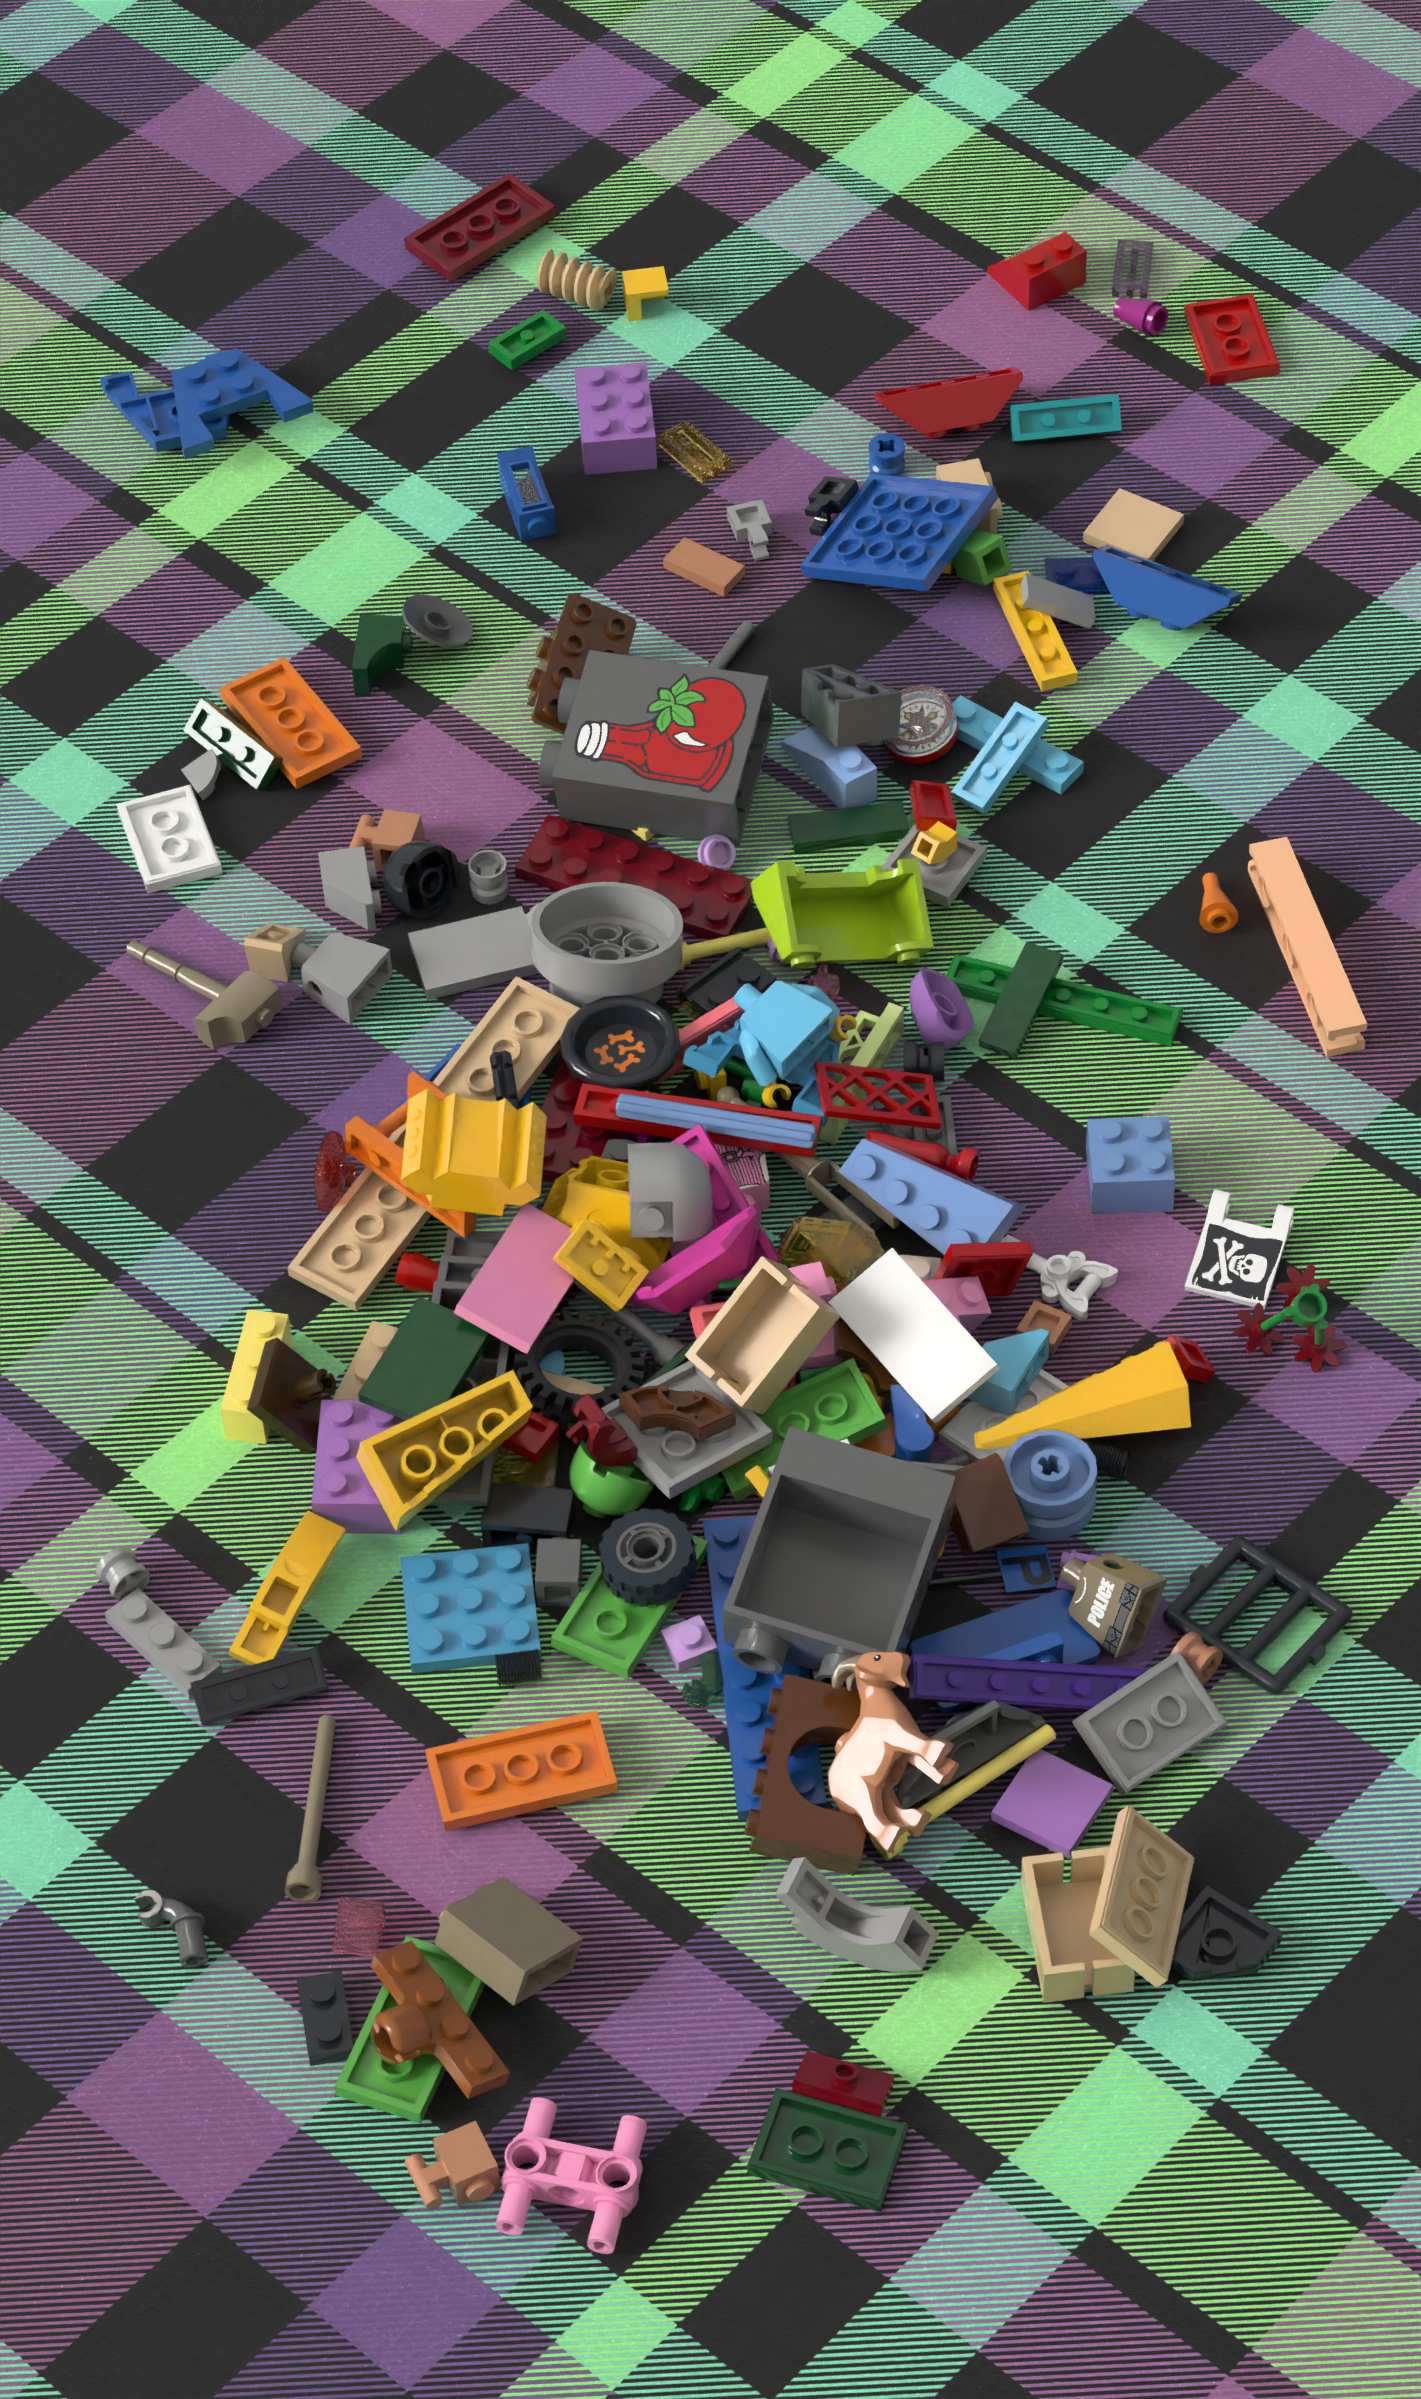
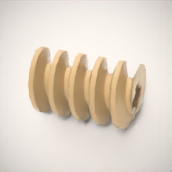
M551 249L547 251L540 262L537 271V286L542 293H551L554 297H563L565 301L572 303L576 301L580 306H589L590 309L599 311L607 305L613 295L617 283V271L610 269L605 275V268L602 265H597L592 271V262L586 260L580 266V259L573 256L568 261L567 254L560 252L555 258L554 251Z

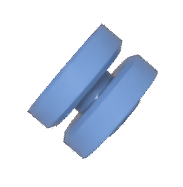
M1055 1429L1034 1431L1020 1437L1008 1449L1003 1464L1030 1530L1023 1534L1047 1541L1062 1540L1079 1533L1091 1521L1096 1507L1097 1465L1095 1455L1089 1446L1075 1435Z

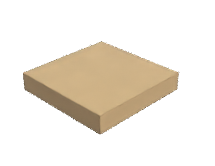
M1119 488L1083 532V542L1096 548L1110 545L1119 550L1154 561L1183 525L1184 514Z

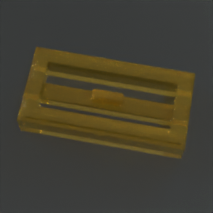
M687 420L657 436L658 446L702 484L708 481V475L713 477L719 475L720 468H723L725 471L731 468V458ZM680 433L685 435L691 442H688L686 439H684L680 435ZM699 449H701L713 461L711 462L709 459H707L701 452H699Z

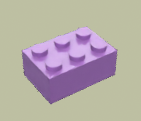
M646 362L574 368L585 475L657 469L656 435Z
M321 1400L311 1502L314 1514L346 1528L345 1533L401 1534V1528L395 1531L356 1456L360 1442L405 1420L359 1402V1400Z

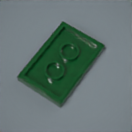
M418 1297L359 1391V1402L405 1421L456 1397L493 1335L454 1314L453 1310Z
M775 2088L747 2165V2175L881 2212L909 2133V2125Z

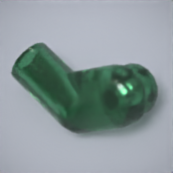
M708 1651L700 1656L702 1678L700 1680L693 1679L692 1686L686 1682L682 1688V1696L690 1707H707L723 1692L722 1669L719 1652Z

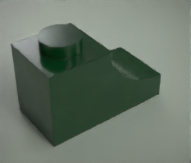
M360 615L352 664L355 695H370L373 685L381 676L394 669H404L406 654H412L413 633L412 631H406V624L402 616Z

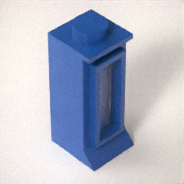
M533 446L497 453L500 485L521 542L557 534L555 507L552 505L536 462Z

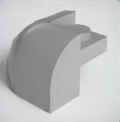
M675 1143L627 1144L631 1238L673 1237V1242L701 1238L709 1234L713 1229L712 1183L708 1166L705 1165L699 1155L685 1148V1145Z

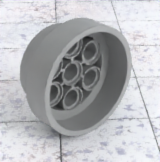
M593 882L575 885L550 895L538 905L533 913L532 961L536 969L549 980L551 994L579 1008L602 997L622 995L648 999L656 1003L663 993L664 982L676 973L682 962L683 919L680 911L666 897L641 886L618 882Z

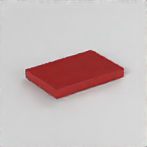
M1253 294L1184 304L1183 314L1209 385L1280 374L1278 358Z

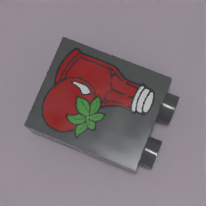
M589 650L581 679L566 677L560 689L558 720L560 723L567 724L562 742L547 740L540 758L539 783L541 786L554 788L560 818L638 831V827L646 828L655 834L700 841L707 836L719 834L727 837L734 846H740L774 722L768 676Z

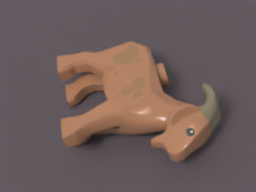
M870 1652L845 1659L836 1667L831 1679L834 1689H840L846 1680L847 1690L851 1692L857 1684L861 1699L860 1716L852 1729L844 1733L836 1743V1756L828 1770V1786L830 1794L839 1807L840 1812L860 1816L863 1819L866 1830L879 1842L881 1847L888 1853H894L895 1844L902 1834L908 1832L915 1837H920L932 1816L931 1813L922 1809L903 1808L893 1790L900 1781L907 1764L910 1763L916 1766L936 1783L948 1785L959 1763L945 1757L950 1753L954 1744L945 1739H931L922 1734L907 1708L891 1690L897 1685L906 1688L910 1687L906 1677V1672L911 1662L909 1655L902 1652Z

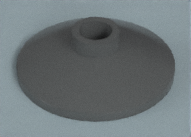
M415 595L408 598L402 607V617L406 625L417 636L428 643L444 648H459L466 645L472 637L473 628L467 616L455 605L444 599L431 595Z

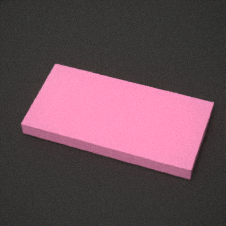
M528 1203L524 1204L458 1302L454 1314L528 1354L576 1279L552 1259L571 1235L569 1231L571 1227Z

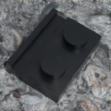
M736 947L680 988V1000L683 1002L688 1001L692 1005V1009L703 1016L733 998L744 984L749 983L763 994L777 981V977L750 956L746 958L741 954V949Z

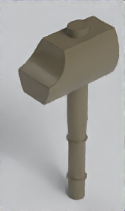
M136 940L130 941L127 946V953L141 960L144 965L148 964L173 977L176 982L180 981L190 989L213 1000L194 1018L198 1038L213 1050L227 1044L248 1041L261 1027L268 1026L273 1020L274 1015L283 1007L279 988L259 973L245 970L227 987L198 971L188 968L186 964H180L155 951L153 947H147Z

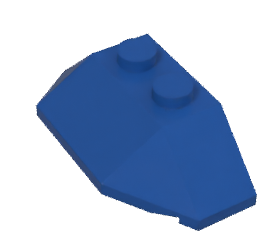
M1110 545L1094 549L1092 557L1115 603L1127 608V613L1131 616L1147 619L1150 616L1161 620L1160 625L1170 630L1182 631V628L1194 625L1241 601L1243 593L1222 587L1119 550Z

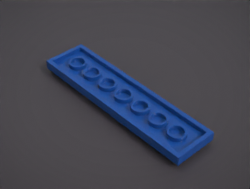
M756 1516L703 1521L704 1539L709 1541L706 1557L738 1821L747 1820L750 1808L757 1810L759 1796L752 1794V1788L757 1768H765L767 1755L759 1754L764 1729H772L774 1715L767 1714L772 1688L780 1689L785 1674L810 1679L809 1668L786 1661L782 1672L778 1674H766L747 1668L732 1656L734 1645L724 1643L722 1610ZM819 1744L808 1745L796 1751L788 1759L789 1776L795 1789L803 1798L816 1806L827 1809Z

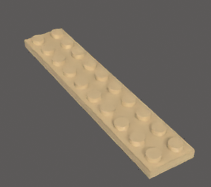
M515 976L433 1083L447 1096L456 1092L460 1097L496 1101L490 1056L494 1052L505 1050L510 1052L512 1056L519 1102L561 1048L560 1038L566 1023L580 1008ZM406 1123L388 1138L399 1147H404ZM366 1167L287 1267L289 1276L357 1312L432 1214Z

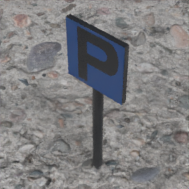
M1046 1545L997 1550L995 1555L999 1570L931 1578L928 1587L1002 1578L1006 1595L1057 1589V1584Z

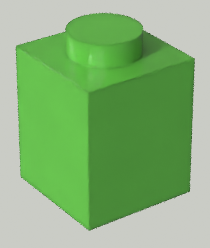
M975 528L952 559L958 578L982 586H986L994 578H998L1013 569L1003 536Z

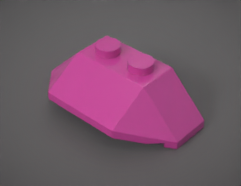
M759 1202L752 1204L647 1274L626 1304L676 1315L686 1309L690 1313L691 1307L704 1306L712 1302L708 1295L718 1289L719 1282L744 1279L745 1276L742 1272L752 1266L763 1211ZM723 1289V1290H724L725 1293H726V1292H728V1291L731 1290V1289Z

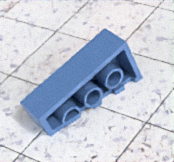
M862 1138L839 1170L841 1174L944 1255L950 1244L1001 1242L1026 1208L1021 1203L1005 1198L987 1188L971 1183L953 1173L937 1168L878 1140Z

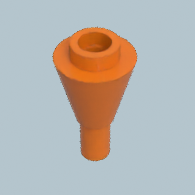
M1207 873L1202 877L1205 892L1199 922L1202 928L1208 932L1223 933L1235 926L1238 921V911L1220 888L1217 875L1215 873Z

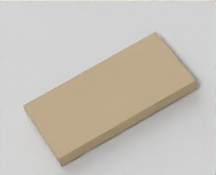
M1128 1805L1118 1812L1089 1935L1158 1988L1168 1980L1195 1858Z

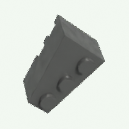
M835 664L803 669L801 714L837 748L861 743L881 745L884 739L899 737L901 692Z

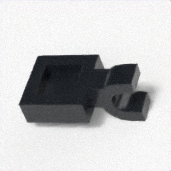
M825 476L808 496L810 504L804 510L806 516L815 517L813 524L809 527L810 534L822 536L825 534L830 526L831 514L841 513L859 490L857 480Z

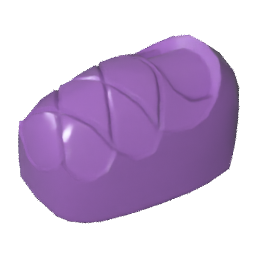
M923 967L911 980L909 999L912 1018L919 1028L924 1044L928 1046L931 1042H944V1051H948L958 1045L975 1025L971 1011L956 984L947 976L927 967Z

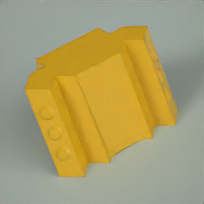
M427 1088L411 1097L408 1101L401 1179L415 1193L426 1194L432 1208L502 1216L503 1210L508 1204L523 1206L540 1197L547 1116L534 1102L516 1110L506 1098L500 1101H485L460 1097L454 1092L439 1100Z
M595 1156L581 1160L579 1162V1169L571 1168L555 1179L541 1210L569 1227L584 1219L599 1222L610 1232L609 1238L617 1245L628 1247L642 1259L641 1265L649 1270V1273L664 1263L673 1241V1237L631 1238L628 1163Z

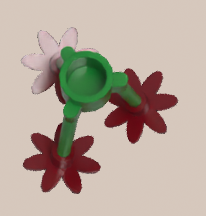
M1309 1264L1302 1276L1294 1267L1289 1266L1287 1268L1288 1277L1292 1283H1279L1276 1285V1289L1284 1294L1291 1295L1285 1300L1283 1310L1278 1314H1271L1265 1317L1263 1306L1260 1303L1254 1306L1253 1316L1245 1310L1238 1311V1316L1245 1325L1235 1329L1234 1335L1249 1337L1246 1343L1247 1353H1252L1259 1345L1265 1355H1272L1273 1350L1270 1340L1282 1341L1284 1339L1283 1334L1272 1327L1286 1319H1292L1300 1327H1306L1309 1336L1294 1335L1292 1337L1295 1344L1303 1347V1349L1297 1352L1294 1360L1302 1362L1311 1358V1369L1314 1373L1320 1370L1323 1360L1333 1367L1339 1366V1360L1333 1352L1345 1349L1347 1344L1341 1340H1331L1336 1328L1335 1325L1328 1326L1327 1321L1323 1318L1327 1312V1300L1319 1292L1326 1288L1330 1281L1326 1278L1314 1280V1264Z

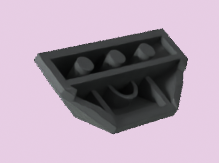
M996 1700L980 1705L966 1714L959 1713L953 1716L944 1727L930 1735L924 1734L931 1739H945L954 1744L950 1753L945 1756L959 1763L948 1785H940L916 1766L908 1763L899 1781L896 1793L901 1806L905 1809H918L1044 1726L1046 1721L1041 1715Z

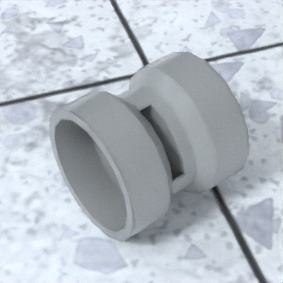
M482 850L473 854L468 862L472 897L482 904L489 905L504 900L509 892V883L506 876V858L495 850Z

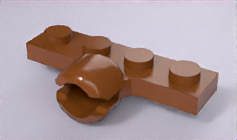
M412 1940L374 1954L371 1968L399 2004V2006L376 2014L375 2022L371 2028L375 2049L385 2062L397 2065L424 2054H433L440 2060L468 2099L507 2083L510 2074L509 2070Z

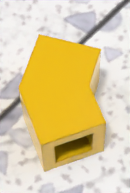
M938 821L929 830L919 832L911 853L928 864L942 863L957 850V832Z

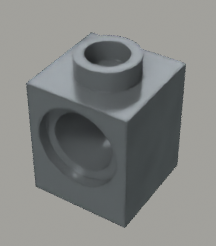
M565 1537L538 1539L535 1573L537 1606H571L582 1587L583 1558L581 1539H568Z

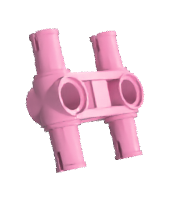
M533 2098L522 2133L513 2138V2141L508 2144L505 2150V2169L501 2179L502 2189L505 2194L496 2221V2228L504 2234L521 2235L531 2200L534 2199L595 2211V2215L587 2240L588 2248L601 2254L613 2253L622 2218L631 2213L639 2200V2182L643 2171L639 2156L647 2130L646 2121L630 2115L621 2117L612 2151L551 2140L549 2137L557 2112V2105L545 2098ZM524 2163H533L536 2165L528 2170H522L520 2168H517L518 2166ZM614 2181H623L627 2183L626 2185L619 2188H613L608 2186L611 2182Z

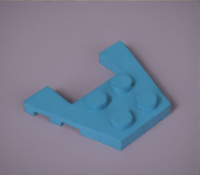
M740 1019L735 1021L732 1029L724 1033L717 1031L708 1036L707 1043L700 1047L694 1044L687 1048L683 1064L715 1078L733 1055L745 1060L739 1041L741 1034ZM829 1034L784 1078L792 1084H799L804 1087L795 1098L791 1112L822 1116V1127L826 1125L828 1117L823 1116L813 1065L815 1061L837 1064L841 1042L834 1041ZM826 1072L827 1076L834 1081L835 1073Z

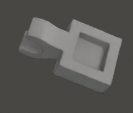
M762 499L727 507V519L736 540L748 539L754 561L768 559L769 553L766 544H769L767 535L773 534L772 521Z

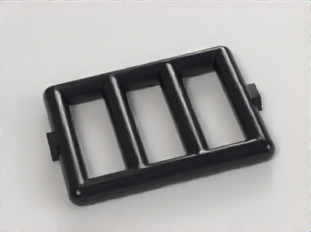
M1238 1536L1207 1567L1200 1565L1190 1575L1191 1584L1165 1609L1162 1618L1166 1624L1183 1635L1190 1631H1195L1201 1635L1205 1645L1208 1647L1216 1646L1223 1652L1222 1661L1270 1694L1279 1695L1309 1663L1315 1666L1325 1656V1646L1349 1622L1353 1616V1611L1348 1605L1245 1537ZM1241 1556L1260 1568L1259 1572L1205 1628L1185 1616L1196 1602ZM1275 1579L1295 1591L1287 1602L1240 1651L1220 1639L1224 1632ZM1310 1602L1330 1614L1323 1624L1274 1675L1254 1662Z

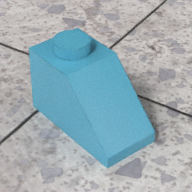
M1038 1329L985 1342L982 1348L996 1362L1000 1369L966 1398L1011 1416L1049 1358L1050 1332L1045 1329Z

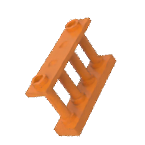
M413 1071L408 1075L407 1101L376 1126L369 1125L357 1115L345 1124V1151L465 1238L476 1229V1213L430 1207V1201L426 1194L415 1193L401 1179L404 1147H399L387 1138L407 1122L408 1101L411 1097L427 1088L439 1100L447 1096L440 1091L435 1083L429 1080L426 1081Z

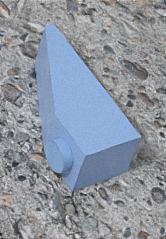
M813 725L781 741V747L839 809L864 806L877 800V767L856 745L837 748Z

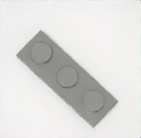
M139 1588L105 1612L106 1622L189 1700L193 1698L190 1682L222 1674L221 1664Z

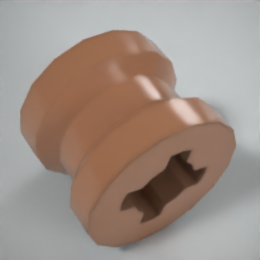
M1190 1631L1184 1635L1170 1654L1172 1655L1179 1650L1202 1685L1213 1676L1223 1658V1652L1216 1646L1208 1647L1205 1645L1201 1635L1195 1631Z

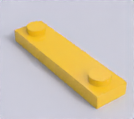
M1029 570L994 578L993 590L1041 692L1077 683L1078 672L1051 616L1023 606L1020 582L1026 573L1030 574Z

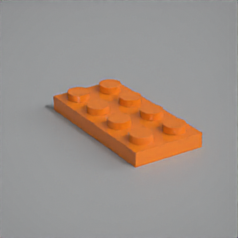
M285 657L219 688L221 699L243 726L283 758L279 769L296 789L362 758L360 745Z
M597 1710L425 1749L426 1760L445 1832L618 1792V1782Z

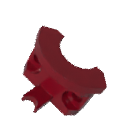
M587 1393L576 1403L573 1412L580 1421L565 1434L568 1438L575 1436L573 1441L576 1445L589 1434L588 1448L595 1460L605 1466H622L634 1462L638 1453L636 1444L614 1417L609 1419L593 1397Z

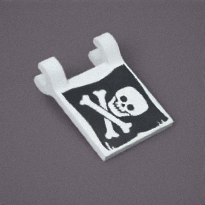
M1214 1189L1203 1231L1185 1283V1290L1252 1307L1260 1303L1265 1310L1286 1241L1293 1227L1294 1220L1292 1217L1294 1208L1278 1204L1272 1228H1265L1228 1219L1230 1193Z

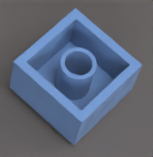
M1169 1116L1087 1119L1086 1156L1091 1213L1173 1211L1175 1173Z

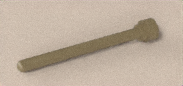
M329 1714L321 1716L318 1721L298 1863L293 1866V1869L288 1872L286 1879V1895L298 1902H313L319 1899L321 1895L323 1877L316 1866L336 1726L335 1718Z

